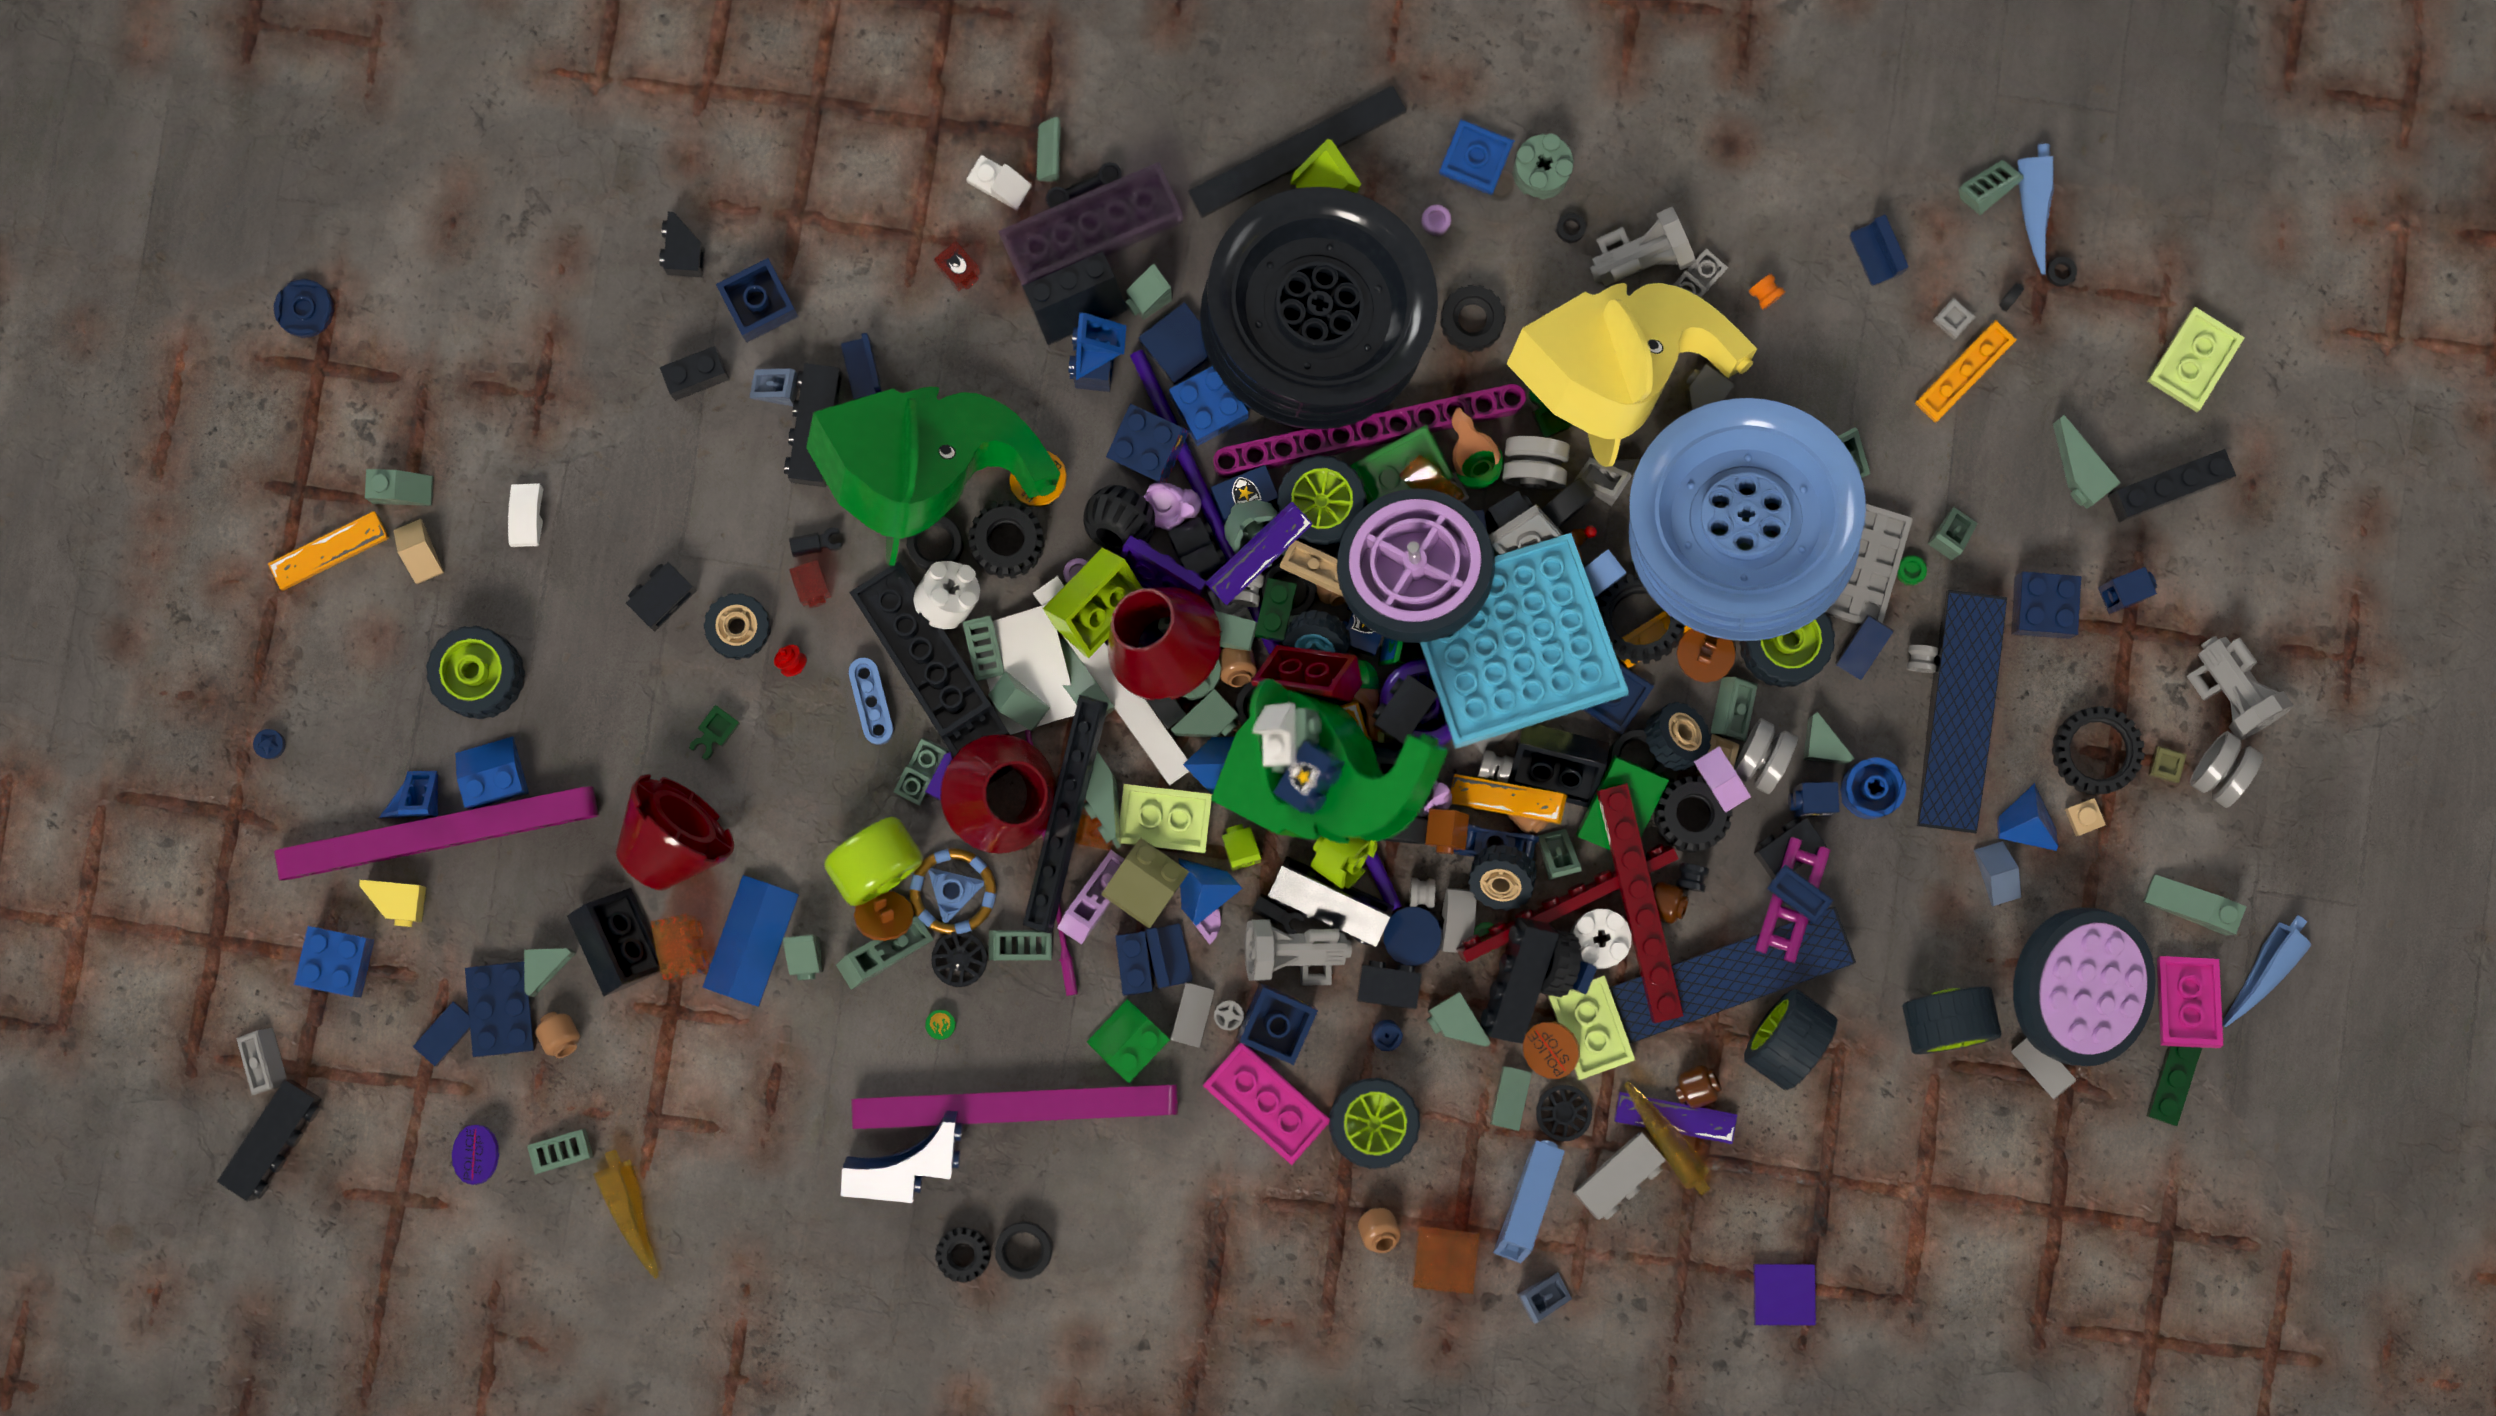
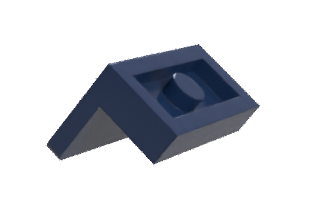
M1886 214L1875 218L1870 225L1850 233L1851 242L1872 286L1902 275L1909 268Z
M867 332L861 334L862 339L841 343L854 400L882 392L871 340Z
M1173 924L1160 928L1146 929L1145 933L1158 989L1191 982L1193 978L1181 925Z

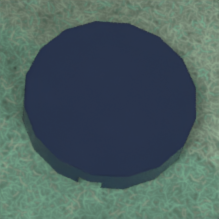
M308 279L293 280L288 283L283 290L281 289L278 292L273 305L275 318L281 328L292 336L300 338L314 337L325 331L331 323L334 314L333 299L329 292L316 281Z
M1406 907L1390 917L1384 929V944L1387 952L1395 961L1407 966H1421L1429 963L1440 951L1443 930L1439 920L1431 912L1420 907Z

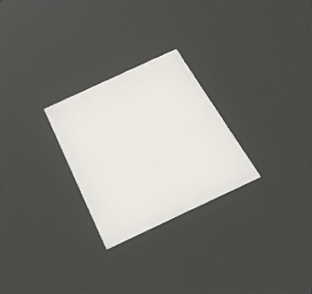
M1046 605L993 621L1004 672L1006 671L1050 707L1037 727L1074 716L1077 706L1062 686L1071 685L1057 629H1055L1043 610ZM988 627L974 629L975 634L988 632ZM991 639L977 641L978 646L990 644ZM991 650L982 652L980 655L981 658L994 655V652ZM996 662L983 664L985 670L997 667ZM1001 676L987 679L990 691ZM993 704L995 712L1010 735L1028 730L1026 727L998 712Z

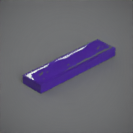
M1291 501L1205 584L1227 606L1313 523Z
M1619 1092L1614 1117V1122L1728 1144L1733 1143L1737 1114L1706 1108L1693 1109L1685 1104Z

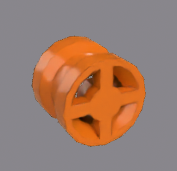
M1772 273L1760 280L1748 291L1752 296L1758 298L1759 306L1762 310L1786 293L1783 287L1777 286Z

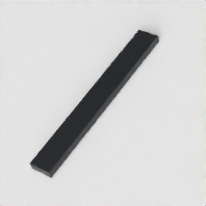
M1392 85L1188 191V194L1201 218H1204L1295 171L1327 139H1331L1336 147L1339 148L1405 114L1406 108Z
M1079 695L1023 922L1024 926L1045 933L1053 932L1109 705L1108 702L1084 695Z

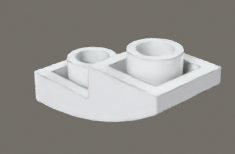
M540 483L511 485L508 513L510 547L539 546L543 520L539 515L543 488Z

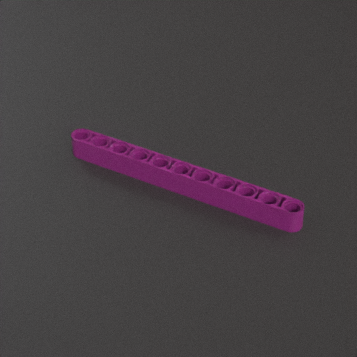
M1508 384L1373 414L1363 421L1340 428L1304 429L1227 446L1215 453L1213 466L1218 476L1232 478L1264 465L1268 470L1299 463L1302 459L1315 457V455L1331 456L1394 442L1425 426L1418 419V416L1423 412L1430 413L1434 418V422L1428 425L1432 433L1453 429L1452 418L1447 413V409L1451 406L1460 407L1465 414L1471 417L1473 424L1512 416L1519 413L1526 400V394L1519 385ZM1506 394L1516 395L1519 399V404L1515 406L1508 405L1504 400V396ZM1479 400H1485L1490 404L1491 409L1487 412H1481L1476 408L1475 403ZM1393 419H1401L1405 423L1406 428L1402 431H1395L1391 428L1390 422ZM1365 425H1372L1376 428L1377 434L1374 437H1366L1362 434L1361 429ZM1343 431L1348 435L1349 440L1344 444L1336 443L1332 437L1333 434ZM1308 438H1316L1320 442V447L1316 450H1309L1305 447L1304 441ZM1280 444H1287L1291 447L1292 452L1288 456L1282 457L1276 453L1275 449ZM1252 450H1258L1262 453L1263 459L1258 463H1253L1248 460L1247 454ZM1228 456L1234 460L1235 464L1230 469H1223L1219 466L1218 461L1222 457Z
M587 786L275 850L274 855L279 881L292 880L598 817L599 813L594 787Z
M1177 1085L851 1099L852 1129L934 1126L940 1123L946 1110L958 1111L957 1122L963 1124L1178 1115Z

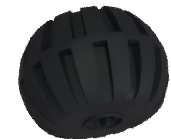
M1110 485L1098 490L1088 500L1084 510L1083 523L1086 533L1094 540L1093 542L1106 550L1112 551V553L1121 554L1124 544L1130 535L1147 543L1150 541L1155 529V513L1151 504L1141 494L1136 493L1132 489H1127L1125 486Z

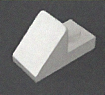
M982 155L966 179L967 183L1015 210L1019 209L1032 187V184L1008 165L1004 164L1002 167Z
M1295 704L1265 705L1253 727V733L1263 735V766L1296 765Z

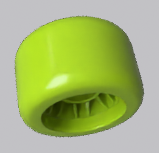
M888 817L868 826L839 845L826 857L824 866L844 900L851 906H859L888 892L920 867L923 856L903 823L896 817Z

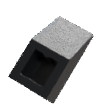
M668 212L667 220L662 222V238H666L665 249L660 250V266H663L668 276L703 278L705 254L703 245L674 212Z

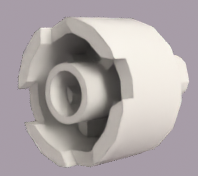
M953 561L935 562L930 566L915 590L913 602L917 613L921 612L930 621L929 625L940 629L956 628L965 621L979 600L980 587L975 577V570L969 565H962Z
M1596 909L1583 914L1575 921L1570 930L1579 939L1582 955L1581 961L1596 966L1597 969H1605L1617 965L1627 956L1631 947L1632 934L1628 923L1620 914L1609 909ZM1598 931H1601L1602 935L1607 937L1603 947H1599V943H1594L1593 937L1598 935Z

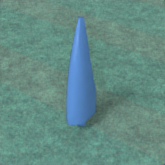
M2039 144L2038 157L2018 160V172L2023 175V180L2019 182V191L2031 248L2041 274L2046 275V229L2053 194V156H2050V144Z
M2297 915L2290 926L2279 922L2262 945L2244 986L2222 1022L2224 1027L2240 1018L2268 995L2296 966L2311 947L2308 939L2300 933L2307 923L2304 918Z

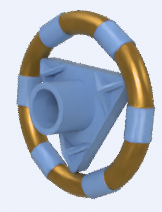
M955 848L937 851L925 858L920 867L914 872L909 888L911 905L917 917L928 928L942 934L955 932L958 935L977 928L991 913L996 898V884L988 865L978 855ZM951 859L962 860L969 863L982 876L983 880L933 869L932 867L935 864ZM927 872L930 875L943 922L936 920L925 909L921 900L920 891ZM985 885V893L980 910L968 920L948 924Z

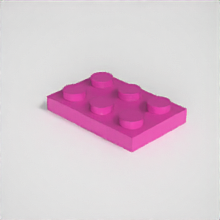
M2159 956L2157 958L2160 1045L2221 1048L2223 1046L2219 959Z

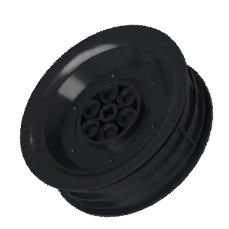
M1305 187L1284 191L1258 202L1245 211L1231 225L1220 241L1213 256L1201 300L1200 327L1204 347L1212 367L1228 390L1242 403L1260 415L1281 424L1304 429H1332L1352 425L1369 418L1373 414H1377L1401 394L1413 377L1420 359L1430 342L1436 323L1438 293L1435 275L1423 246L1410 228L1394 213L1374 200L1354 192L1330 187ZM1317 278H1325L1330 284L1322 285L1317 281ZM1293 285L1301 288L1302 293H1294L1289 287ZM1346 296L1351 299L1352 303L1344 304L1340 301L1339 297ZM1316 305L1320 306V311L1316 310ZM1293 313L1296 315L1297 320H1288L1284 314ZM1341 323L1345 325L1347 331L1337 330L1334 324ZM1313 331L1319 335L1320 339L1313 340L1306 333Z

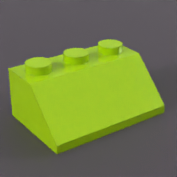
M1101 548L1048 602L1043 610L1055 629L1085 657L1090 658L1109 638L1111 618L1117 604L1129 593L1143 588L1124 558Z

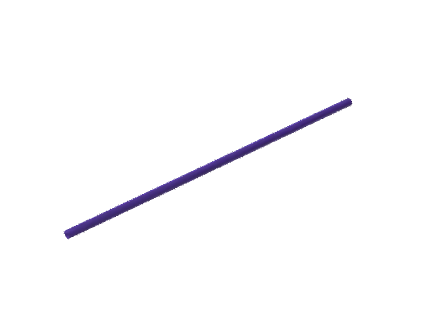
M1144 350L1132 353L1130 357L1157 415L1178 425ZM1185 441L1178 460L1192 490L1201 499V510L1214 533L1218 546L1228 562L1235 553L1225 538V524ZM1259 602L1258 607H1247L1253 621L1257 623L1262 606L1261 602ZM1261 638L1269 655L1276 645H1280V642ZM1377 851L1374 858L1368 855L1365 862L1383 901L1393 905V910L1401 907L1402 904Z

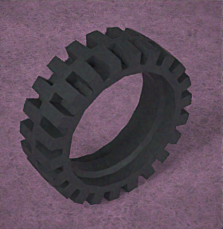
M1633 575L1627 576L1625 581L1620 579L1614 587L1611 586L1607 589L1606 595L1603 594L1598 608L1614 653L1619 655V659L1623 661L1629 659L1633 664H1637L1638 661H1643V664H1649L1652 659L1657 662L1662 659L1663 655L1667 657L1672 652L1673 647L1676 648L1678 646L1680 638L1683 636L1685 625L1670 616L1667 632L1659 640L1646 645H1634L1624 641L1616 633L1612 625V615L1616 606L1624 598L1633 594H1649L1640 578H1634Z
M2104 706L2083 709L2068 717L2058 728V733L2054 736L2053 743H2055L2052 748V755H2055L2053 762L2059 769L2058 774L2060 777H2064L2066 779L2065 782L2069 786H2074L2075 790L2091 795L2112 793L2128 785L2137 776L2136 773L2140 771L2142 767L2141 761L2144 760L2145 753H2142V748L2145 747L2144 741L2140 740L2142 734L2139 729L2136 730L2132 719L2128 720L2126 718L2127 715L2123 712H2117L2116 709L2110 707L2104 708ZM2102 722L2112 726L2121 734L2125 742L2126 758L2124 764L2114 776L2107 779H2093L2085 776L2075 767L2071 759L2070 744L2073 736L2081 726L2088 723Z

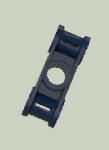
M1468 824L1465 850H1454V854L1475 857L1477 853H1481L1482 849H1487L1486 842L1489 838L1497 837L1502 841L1503 845L1518 848L1521 852H1523L1525 843V853L1529 859L1533 860L1535 845L1539 842L1540 837L1484 829Z

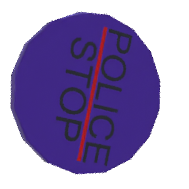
M479 1124L467 1126L459 1132L452 1149V1165L456 1175L463 1182L470 1185L482 1184L492 1177L499 1159V1146L496 1137L488 1127Z

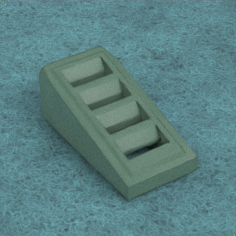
M2001 160L1958 188L1960 199L1981 215L2022 181L2023 175L2007 162ZM2004 171L2011 177L2006 179L2000 173ZM1996 178L2001 183L1997 185L1992 179ZM1989 185L1992 189L1988 190L1984 186ZM1980 191L1983 194L1979 196L1977 192Z
M992 616L962 622L976 682L1003 675L1004 669ZM988 627V632L972 635L971 630ZM991 639L990 644L974 646L976 641ZM991 650L994 652L992 656L977 659L976 654ZM996 662L997 667L980 671L979 665Z
M989 931V960H1052V933L1042 931ZM1000 937H1004V954H1000ZM1012 937H1016V954H1012ZM1024 937H1029V954H1024ZM1036 937H1041V954H1036Z
M580 1129L527 1145L534 1174L594 1158L586 1129ZM576 1138L580 1155L575 1156L571 1139ZM565 1141L569 1156L567 1159H564L560 1142ZM553 1144L558 1161L554 1163L549 1149V1146ZM543 1148L547 1165L541 1166L537 1149Z

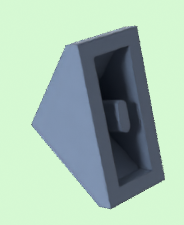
M791 368L755 369L749 398L793 406L798 391L797 372Z
M2003 841L1975 849V857L1991 905L1995 906L2021 898L2019 867Z
M1558 1272L1517 1293L1533 1323L1541 1321L1572 1299Z

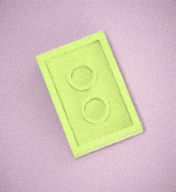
M2194 307L2147 382L2198 412L2245 337Z
M1124 784L1120 812L1121 844L1135 845L1142 838L1155 848L1205 854L1212 794Z
M1605 976L1593 979L1586 995L1571 990L1566 996L1563 995V997L1548 995L1557 1022L1566 1026L1575 1035L1579 1043L1580 1058L1574 1069L1578 1080L1635 1061Z

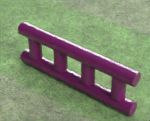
M1791 837L1781 868L1787 865L1793 870L1796 861L1813 866L1808 882L1819 889L1831 850L1819 847L1817 855L1800 850L1802 840ZM1772 894L1755 951L1766 954L1769 946L1786 951L1785 961L1795 963L1809 920L1796 910L1782 906L1783 901ZM1778 917L1795 922L1790 940L1773 934Z

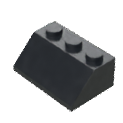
M1103 251L1022 286L1024 295L1048 346L1073 335L1074 327H1078L1079 313H1086L1108 320L1127 311L1120 289Z
M1537 724L1521 728L1507 783L1563 793L1567 795V803L1589 808L1607 765L1610 743Z
M632 888L585 903L567 915L603 996L626 989L668 968Z

